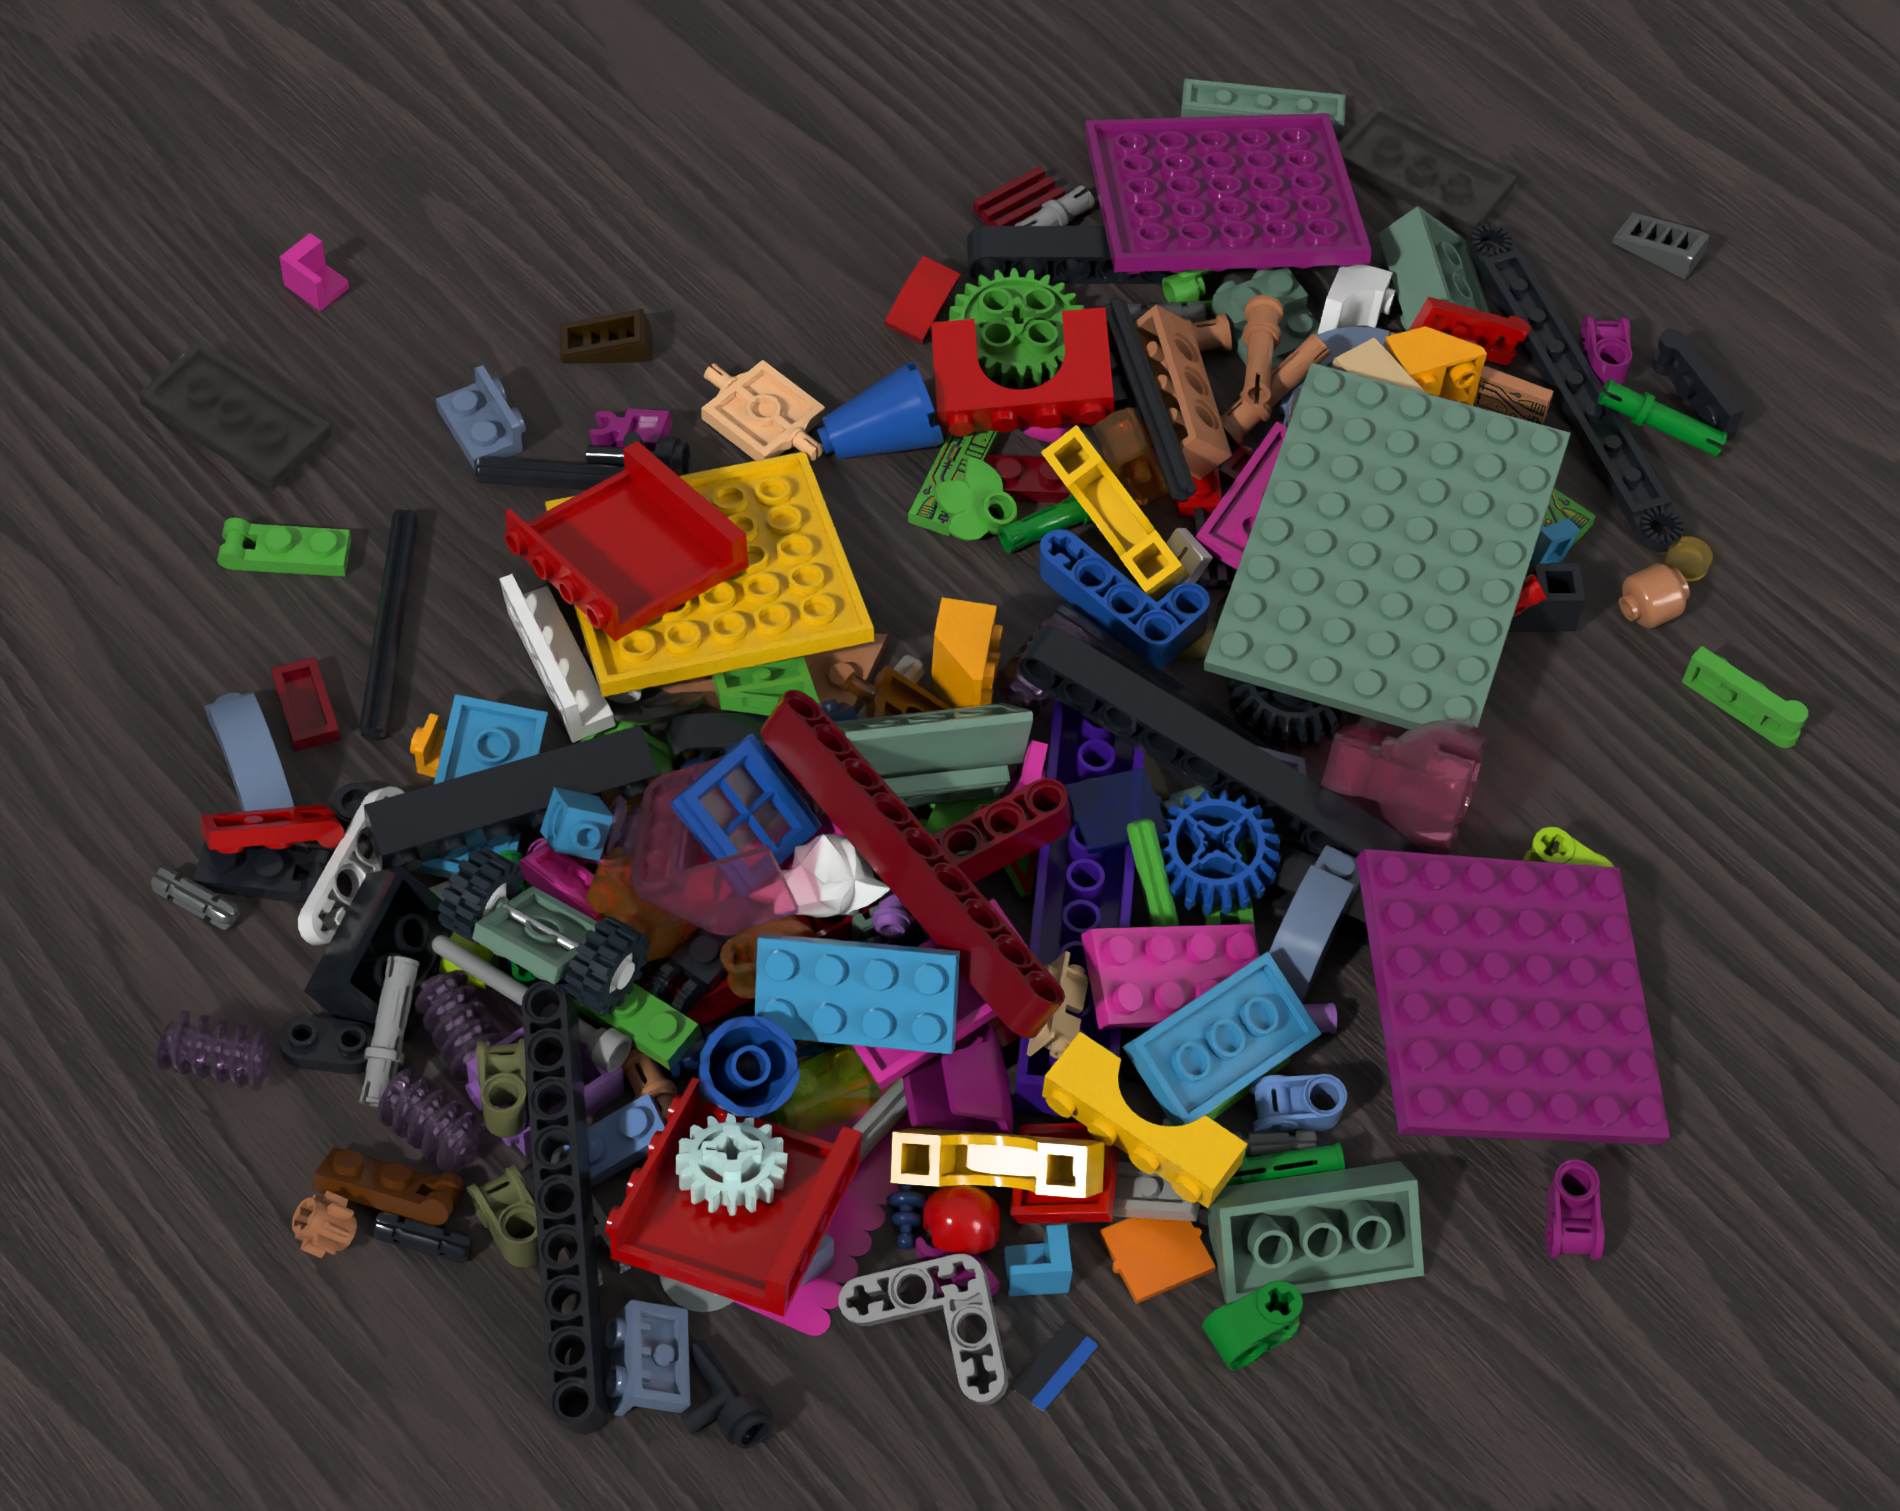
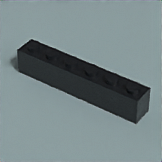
M637 725L364 804L365 825L380 869L384 870L401 865L408 872L419 868L422 862L439 857L443 860L455 859L466 854L470 848L483 844L499 846L511 841L515 835L531 830L541 833L540 830L554 787L599 796L607 808L625 803L627 806H634L647 801L653 794L657 793L659 773L642 727Z

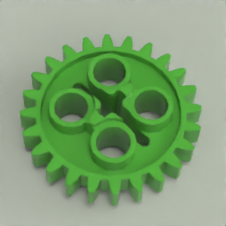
M1012 268L1010 277L1005 278L999 270H995L994 280L992 281L980 275L978 287L967 283L965 285V295L956 294L955 306H950L948 321L975 319L979 366L985 370L984 374L989 379H992L995 375L1000 376V384L1005 387L1010 378L1016 379L1019 388H1023L1025 379L1031 378L1036 386H1040L1041 376L1045 374L1051 379L1063 363L1065 346L1062 311L1084 309V306L1076 305L1077 295L1075 293L1064 295L1065 284L1063 282L1053 287L1050 286V275L1048 274L1039 281L1034 279V270L1031 269L1025 277H1019L1016 268Z

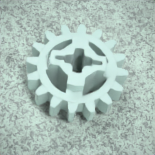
M729 1113L724 1123H719L713 1116L707 1117L706 1129L692 1125L690 1127V1139H680L679 1154L676 1155V1174L679 1175L681 1191L691 1190V1202L694 1205L704 1199L708 1200V1212L714 1213L720 1205L727 1206L730 1216H735L737 1206L745 1205L751 1213L755 1212L757 1199L760 1198L764 1202L771 1203L773 1201L774 1189H783L784 1174L787 1173V1153H783L782 1137L771 1138L772 1126L769 1124L757 1129L754 1127V1118H746L743 1123L736 1122L735 1116Z

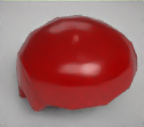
M965 1184L946 1186L936 1190L926 1200L923 1210V1226L925 1230L930 1229L932 1243L938 1249L955 1254H978L992 1249L999 1240V1207L995 1199L981 1187Z

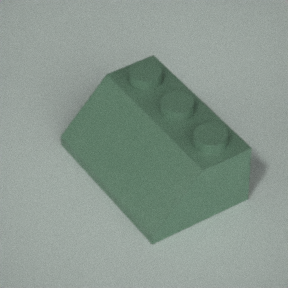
M1419 206L1378 233L1383 248L1381 258L1390 272H1393V283H1391L1390 287L1396 290L1395 298L1399 301L1403 313L1400 319L1406 331H1409L1427 297L1489 313L1467 242L1457 233Z

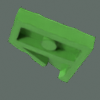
M804 656L712 675V682L721 710L770 716L784 693L788 690L803 692L813 698L818 704L820 703Z

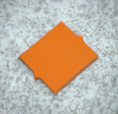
M1130 1217L1099 1230V1236L1114 1262L1112 1270L1116 1274L1120 1273L1136 1304L1212 1273L1216 1269L1214 1262L1200 1239L1201 1229L1194 1228L1191 1221Z

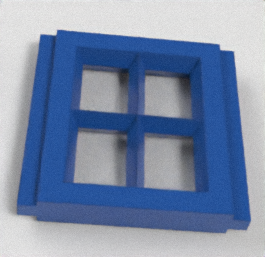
M752 733L738 742L669 803L740 897L758 885L795 851L796 846H801L822 826Z

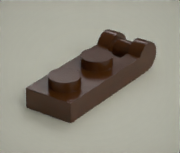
M333 1147L314 1173L312 1190L326 1193L328 1190L352 1202L431 1225H441L451 1215L453 1205H456L462 1198L466 1186L463 1179L455 1173L446 1172L437 1177L409 1169L402 1164L388 1163L367 1157L354 1150H343Z

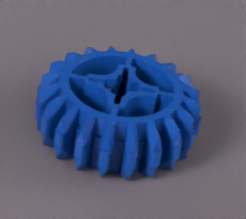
M1205 789L1201 793L1200 802H1196L1189 795H1186L1183 799V809L1171 805L1168 809V819H1160L1157 824V833L1159 834L1157 836L1173 900L1185 895V907H1187V910L1193 908L1198 902L1203 904V912L1206 916L1212 912L1213 906H1221L1222 912L1227 916L1231 912V906L1234 902L1243 910H1246L1249 907L1250 896L1261 900L1265 894L1264 885L1271 886L1274 883L1276 876L1274 870L1280 866L1281 855L1277 852L1280 848V838L1278 835L1272 834L1274 830L1272 818L1261 819L1263 810L1260 804L1246 809L1247 799L1244 794L1235 802L1228 801L1229 795L1225 789L1220 793L1219 799H1211V795ZM1183 839L1190 843V850L1194 853L1192 855V862L1188 866L1181 860L1177 851ZM1243 839L1249 843L1255 856L1249 866L1242 861V854L1238 852L1240 842Z

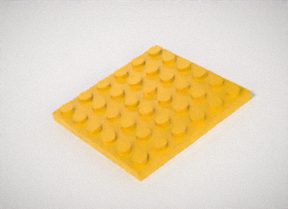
M805 451L679 476L746 533L749 566L747 569L616 642L601 628L595 629L588 621L586 615L574 605L602 697L874 642L873 624ZM572 497L546 501V511Z

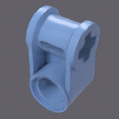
M1330 1074L1304 1076L1269 1075L1259 1077L1248 1084L1249 1092L1255 1095L1257 1120L1253 1123V1131L1288 1130L1289 1133H1294V1130L1298 1129L1330 1130L1337 1125L1347 1102L1345 1085L1338 1078ZM1315 1095H1324L1333 1102L1334 1108L1327 1111L1320 1110L1311 1103L1310 1098Z

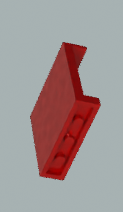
M638 441L623 448L625 470L541 515L525 522L510 508L504 511L507 527L504 538L510 551L515 556L521 555L532 565L540 579H547L559 590L562 598L568 604L576 605L586 615L588 621L595 629L601 628L615 642L749 567L746 533Z
M692 1077L684 1094H676L668 1111V1123L663 1132L657 1130L653 1134L648 1146L647 1161L643 1168H635L627 1185V1197L622 1206L615 1205L608 1216L605 1234L610 1236L611 1259L784 1317L860 1165L862 1132L843 1126L835 1142L831 1143L754 1118L755 1128L759 1129L761 1126L769 1124L772 1126L771 1138L782 1137L783 1153H787V1173L784 1174L783 1189H774L773 1201L771 1203L764 1202L760 1198L757 1199L755 1212L751 1213L745 1205L737 1206L735 1216H730L727 1206L720 1205L714 1213L708 1212V1200L704 1199L694 1205L691 1202V1190L681 1191L679 1175L676 1174V1155L679 1154L680 1139H690V1127L692 1125L706 1129L707 1117L713 1116L719 1123H724L728 1113L717 1105L699 1100V1079ZM735 1116L736 1122L743 1123L746 1119Z

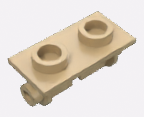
M1065 951L1050 965H1044L1064 990L1065 1000L1038 1036L1029 1039L1026 1054L1028 1056H1032L1042 1047L1050 1050V1055L1053 1058L1058 1059L1079 1033L1081 1019L1065 1013V1010L1076 1014L1083 1011L1089 978L1085 975L1086 970L1082 966L1068 965L1070 952Z

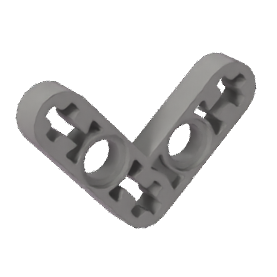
M954 1254L856 1277L842 1287L839 1294V1308L849 1321L859 1326H872L944 1309L958 1382L962 1392L970 1400L981 1405L997 1402L1005 1394L1008 1387V1374L988 1278L984 1267L974 1257L967 1254ZM961 1265L969 1273H976V1279L968 1281L967 1291L962 1292L955 1284L941 1286L940 1288L945 1296L937 1299V1285L931 1275L932 1271L938 1270V1277L941 1280L956 1277L957 1267ZM910 1276L921 1277L926 1283L927 1292L925 1297L916 1304L904 1303L899 1295L901 1283ZM889 1281L888 1294L895 1306L894 1309L887 1311L888 1303L884 1300L869 1304V1313L865 1315L857 1308L851 1307V1301L858 1299V1290L864 1288L865 1292L870 1296L886 1294L882 1283ZM970 1315L982 1316L987 1324L985 1337L977 1343H966L959 1334L961 1322ZM992 1347L993 1355H982L986 1371L990 1374H996L997 1380L989 1383L990 1392L983 1394L980 1388L970 1385V1380L978 1377L976 1360L973 1358L967 1361L964 1360V1353H982Z

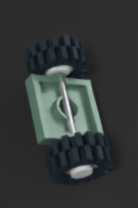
M480 847L477 852L473 850L468 855V861L463 859L458 865L459 872L457 874L452 873L449 881L452 883L449 888H444L442 893L445 900L439 903L438 908L442 912L438 916L439 921L442 922L441 925L475 944L484 945L491 949L494 954L511 960L532 972L535 977L546 980L553 985L565 977V981L568 982L565 986L567 995L602 1015L611 1014L615 1011L616 1005L620 1007L625 1002V994L630 995L634 990L632 985L635 980L640 979L643 973L640 969L647 963L648 957L645 955L650 951L648 936L614 917L608 916L605 917L604 921L600 920L597 922L534 886L522 892L523 888L519 887L524 882V875L521 874L523 872L522 867L488 848Z

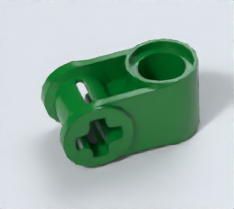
M1272 1281L1245 1297L1216 1309L1203 1321L1201 1327L1228 1369L1231 1371L1239 1370L1254 1362L1262 1354L1289 1341L1295 1336L1299 1328V1315L1302 1311L1303 1299L1300 1291L1294 1285L1286 1281Z

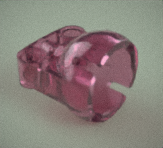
M1457 720L1431 721L1411 728L1397 738L1389 737L1380 731L1368 727L1348 725L1340 729L1334 736L1321 785L1338 793L1362 796L1377 801L1381 813L1390 827L1402 833L1415 844L1435 854L1451 855L1459 835V828L1456 824L1463 823L1481 769L1484 757L1483 750L1488 735L1474 725Z

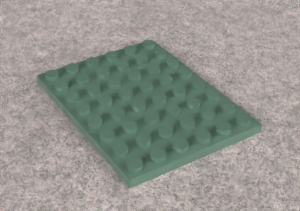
M1311 362L1206 655L1204 670L1472 747L1571 433Z

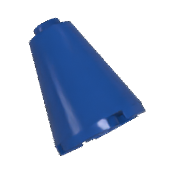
M914 361L899 367L824 416L822 420L825 427L817 429L825 453L828 454L834 451L837 459L929 448L944 444L940 426H935L933 421L935 419L933 412L935 411Z
M741 1016L723 1022L709 1034L701 1049L698 1072L701 1092L719 1108L738 1117L755 1118L776 1111L792 1096L799 1081L800 1068H798L797 1049L794 1040L779 1024L762 1016Z

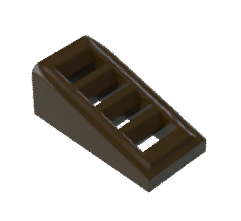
M638 309L560 324V359L562 363H634L653 360L652 329L644 310ZM600 336V343L594 344V337ZM612 336H618V340L612 341ZM576 337H583V346L576 347Z

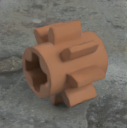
M327 1190L323 1197L314 1194L312 1198H306L299 1204L292 1219V1230L296 1233L295 1238L303 1241L300 1250L322 1258L325 1252L335 1255L336 1251H342L348 1247L354 1238L357 1228V1221L353 1216L354 1211L346 1208L348 1199Z

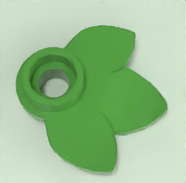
M968 458L965 466L964 481H944L937 483L933 488L938 505L945 513L953 516L948 524L947 532L958 539L975 541L983 537L987 532L999 534L997 531L998 527L1017 520L1016 503L1008 493L1003 492L1001 476L994 468L980 459ZM989 508L995 509L999 513V520L989 513Z

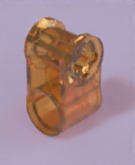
M775 902L764 906L752 921L722 947L720 956L722 965L728 972L729 987L735 995L741 998L755 997L757 939L762 933L815 938L814 931L793 914L774 911ZM734 952H736L737 961L735 960Z

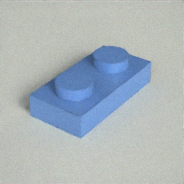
M649 1093L587 1128L591 1188L646 1157L653 1134L657 1130L663 1132L667 1123L655 1099ZM564 1145L563 1147L568 1156L570 1145Z

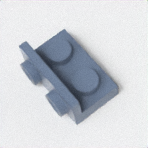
M483 365L474 368L476 383L436 398L439 414L475 471L479 457L508 458L523 452L521 433L526 431L525 423L519 410L516 407L510 408L507 404L506 393L498 377L491 378Z
M630 1300L609 1320L605 1331V1344L610 1348V1369L606 1377L605 1388L607 1395L611 1397V1414L623 1416L633 1406L682 1413L690 1406L688 1309Z

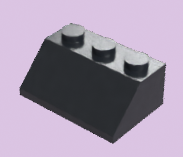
M401 865L366 874L304 992L337 1019L361 1022L371 1027L374 1031L381 991L386 975L387 958L389 956H399L419 962V968L414 982L413 996L403 1042L408 1041L441 977L439 975L441 956L433 951L432 942L437 936L444 935L450 938L453 934V931L441 925L442 922L438 918L442 913L438 910L439 903L443 900Z

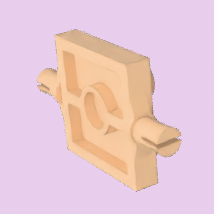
M764 360L760 361L748 372L733 377L716 363L712 364V368L710 366L707 368L704 378L718 387L720 391L715 398L701 408L702 420L755 461L778 457L785 450L796 447L801 452L805 451L812 461L816 460V456L819 457L822 454L823 445L819 444L807 433L823 421L825 407Z

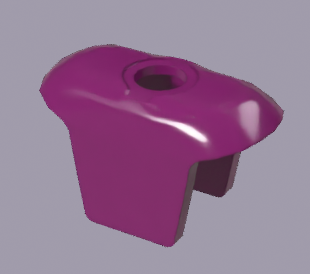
M989 1021L955 1042V1050L952 1054H943L941 1057L928 1060L902 1077L909 1119L913 1127L999 1134L1014 1133L1009 1078L998 1037Z

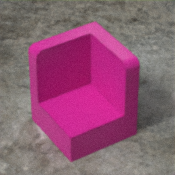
M311 233L279 257L284 286L319 311H322L349 289L348 280L326 265L323 242Z

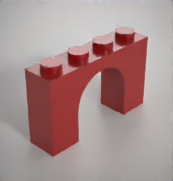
M1106 308L1062 311L1065 356L1061 368L1046 383L1024 390L1002 387L992 382L983 373L979 366L975 319L932 322L938 423L942 435L966 436L972 432L993 430L997 432H1010L1016 428L1027 427L1050 429L1062 424L1084 423L1096 425L1103 421L1115 420Z

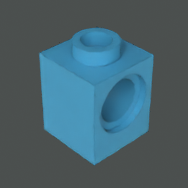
M554 787L540 832L554 852L600 861L614 816L599 796Z

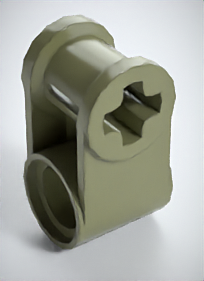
M520 1038L518 1043L487 1045L485 1041H477L478 1079L486 1128L498 1137L510 1138L517 1136L525 1130L529 1123L524 1038ZM506 1102L514 1104L508 1108L496 1107L499 1104Z
M515 1165L506 1167L504 1175L479 1187L476 1184L468 1186L467 1193L481 1223L485 1228H488L504 1258L516 1267L536 1265L539 1262L535 1202ZM523 1231L533 1233L524 1239L513 1237L515 1234Z

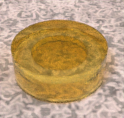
M1680 537L1679 542L1669 546L1665 557V564L1669 568H1677L1686 581L1699 580L1709 570L1713 558L1712 551L1704 541L1696 537Z

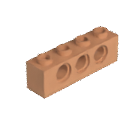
M1156 304L1136 320L1134 324L1191 476L1201 480L1231 457L1232 454L1191 323Z

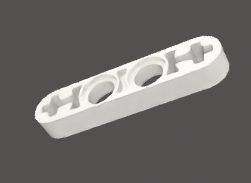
M388 786L369 792L364 798L343 839L339 842L300 911L298 929L306 942L317 946L329 944L366 874L381 870L374 849L372 856L367 859L363 857L358 848L359 837L362 834L369 837L365 825L364 804L404 793L403 790ZM341 871L346 873L352 882V891L348 897L343 896L337 887V877ZM327 913V915L324 918V921L322 922V920L318 916L320 914ZM322 924L328 928L327 931H321Z

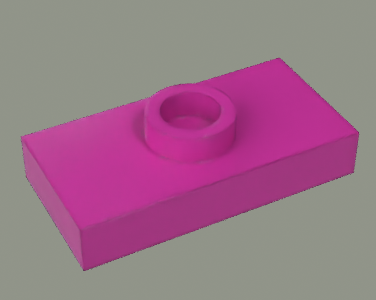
M1034 740L1028 743L1023 763L1016 764L1011 772L1007 795L1036 780L1046 778L1047 770L1043 769L1048 744Z
M548 842L520 860L519 866L523 869L521 874L524 875V879L527 882L597 922L603 921L605 917L617 911L623 897L567 854L554 852Z

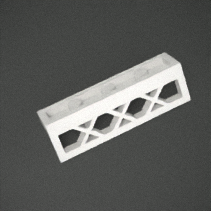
M512 574L499 578L508 614L572 743L616 726L614 715L605 697H602L599 685L549 587L545 586L523 595Z

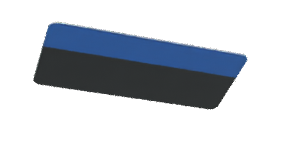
M1066 1322L1014 1382L1012 1389L1038 1409L1044 1411L1097 1349V1343Z

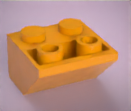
M1426 326L1385 337L1383 347L1427 394L1473 406L1487 355L1483 347Z
M941 598L934 633L931 688L944 703L952 708L992 704L994 692L992 688L994 679H997L1001 655L999 651L1003 633V626L995 624L997 606Z

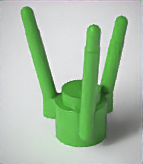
M1185 270L1164 277L1162 287L1165 298L1168 302H1181L1182 306H1186L1187 302L1199 301V297L1205 295V285L1201 276L1212 270ZM1201 301L1205 304L1206 310H1211L1212 301Z

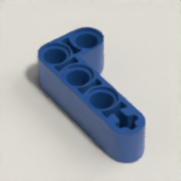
M1062 529L1052 530L1041 539L1039 572L1044 582L1095 625L1157 668H1163L1171 664L1206 632L1210 598L1208 592L1202 586L1195 583L1180 584L1156 602L1070 531ZM1086 584H1097L1098 586L1091 587L1086 586ZM1125 610L1131 613L1123 614L1119 613L1118 611ZM1189 610L1195 613L1188 614L1182 611ZM1158 637V638H1162V639H1164V640L1154 641V640H1151L1150 638Z

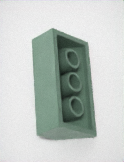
M1007 703L837 721L834 723L882 779L1022 764L1033 723L1032 711Z
M1401 1161L1225 1186L1209 1209L1207 1208L1209 1237L1226 1304L1237 1301L1272 1281H1286L1294 1285L1300 1291V1294L1424 1276L1418 1181Z

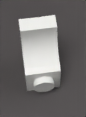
M1365 264L1340 267L1325 301L1318 334L1343 327L1369 326L1376 328L1381 313L1389 315L1396 290L1389 288L1393 272Z

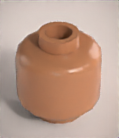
M1656 563L1625 578L1622 585L1623 596L1619 598V605L1622 613L1629 621L1635 620L1640 626L1651 629L1683 614L1686 600L1690 597V590L1685 577L1677 568H1669L1665 564Z

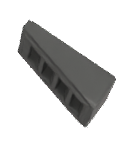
M1633 212L1613 237L1612 243L1686 280L1704 256L1710 235L1694 228ZM1635 228L1642 231L1638 237L1630 235ZM1649 236H1652V237H1654V238H1656V239H1655L1654 241H1652V240H1648V237H1649Z

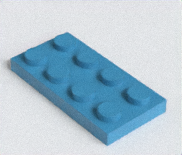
M455 694L434 784L540 754L548 712ZM522 833L515 835L511 841L499 846L483 844L470 848L466 854L455 859L443 860L439 857L422 862V865L415 869V872L450 878L452 873L457 874L459 872L458 865L463 859L468 861L469 853L473 850L477 852L480 847L488 848L501 855L500 852L506 850L518 851Z
M762 933L757 939L755 1016H762L779 1024L794 1040L952 1054L955 1050L960 951Z
M1266 952L1124 1045L1123 1049L1173 1126H1181L1201 1118L1320 1036L1321 1032L1270 953Z

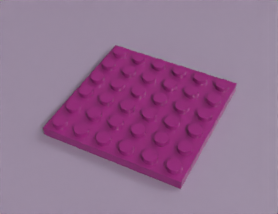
M1329 113L1085 120V139L1114 272L1139 274L1143 271H1169L1179 273L1185 270L1204 269L1212 271H1224L1235 268L1265 270L1270 267L1305 269L1312 266L1337 265L1340 267H1351L1358 264H1370L1371 246Z
M1364 849L1356 857L1399 1134L1661 1145L1670 1139L1620 868Z

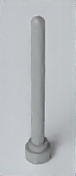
M440 935L433 940L432 949L435 953L522 1006L523 996L529 988L528 986L447 936ZM554 1002L544 1007L541 1018L552 1016L557 1012L559 1006ZM579 1018L580 1042L587 1046V1053L591 1055L592 1062L610 1073L616 1071L628 1057L632 1047V1039L615 1028L607 1030L601 1027L597 1030Z

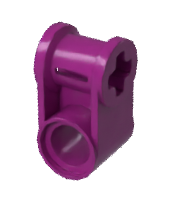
M1585 315L1582 319L1580 330V348L1602 386H1604L1609 378L1624 386L1632 359L1629 318L1621 316L1618 321L1594 320L1592 315Z
M1575 1159L1562 1163L1556 1170L1547 1189L1545 1198L1547 1214L1545 1245L1548 1258H1557L1559 1254L1589 1255L1592 1261L1601 1260L1604 1248V1222L1601 1216L1600 1180L1593 1166L1585 1161ZM1562 1185L1575 1186L1582 1195H1571L1565 1191Z

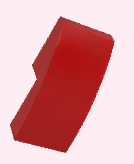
M922 256L887 315L884 326L923 345L931 330V323L935 322L940 312L942 313L961 274Z

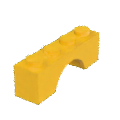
M1077 425L1041 452L1147 595L1156 601L1190 575Z
M1079 1032L1045 1075L1042 1097L1046 1099L1049 1107L1057 1114L1065 1118L1072 1116L1087 1126L1089 1133L1097 1141H1105L1104 1145L1106 1146L1113 1144L1127 1153L1131 1162L1141 1171L1147 1174H1158L1171 1183L1175 1193L1184 1200L1191 1203L1199 1202L1209 1209L1242 1164L1247 1143L1206 1115L1189 1124L1173 1127L1156 1125L1142 1119L1129 1108L1121 1095L1118 1083L1121 1058L1082 1032Z
M911 1127L893 1132L891 1183L937 1187L963 1184L1000 1186L1029 1190L1037 1195L1087 1198L1103 1192L1105 1141Z

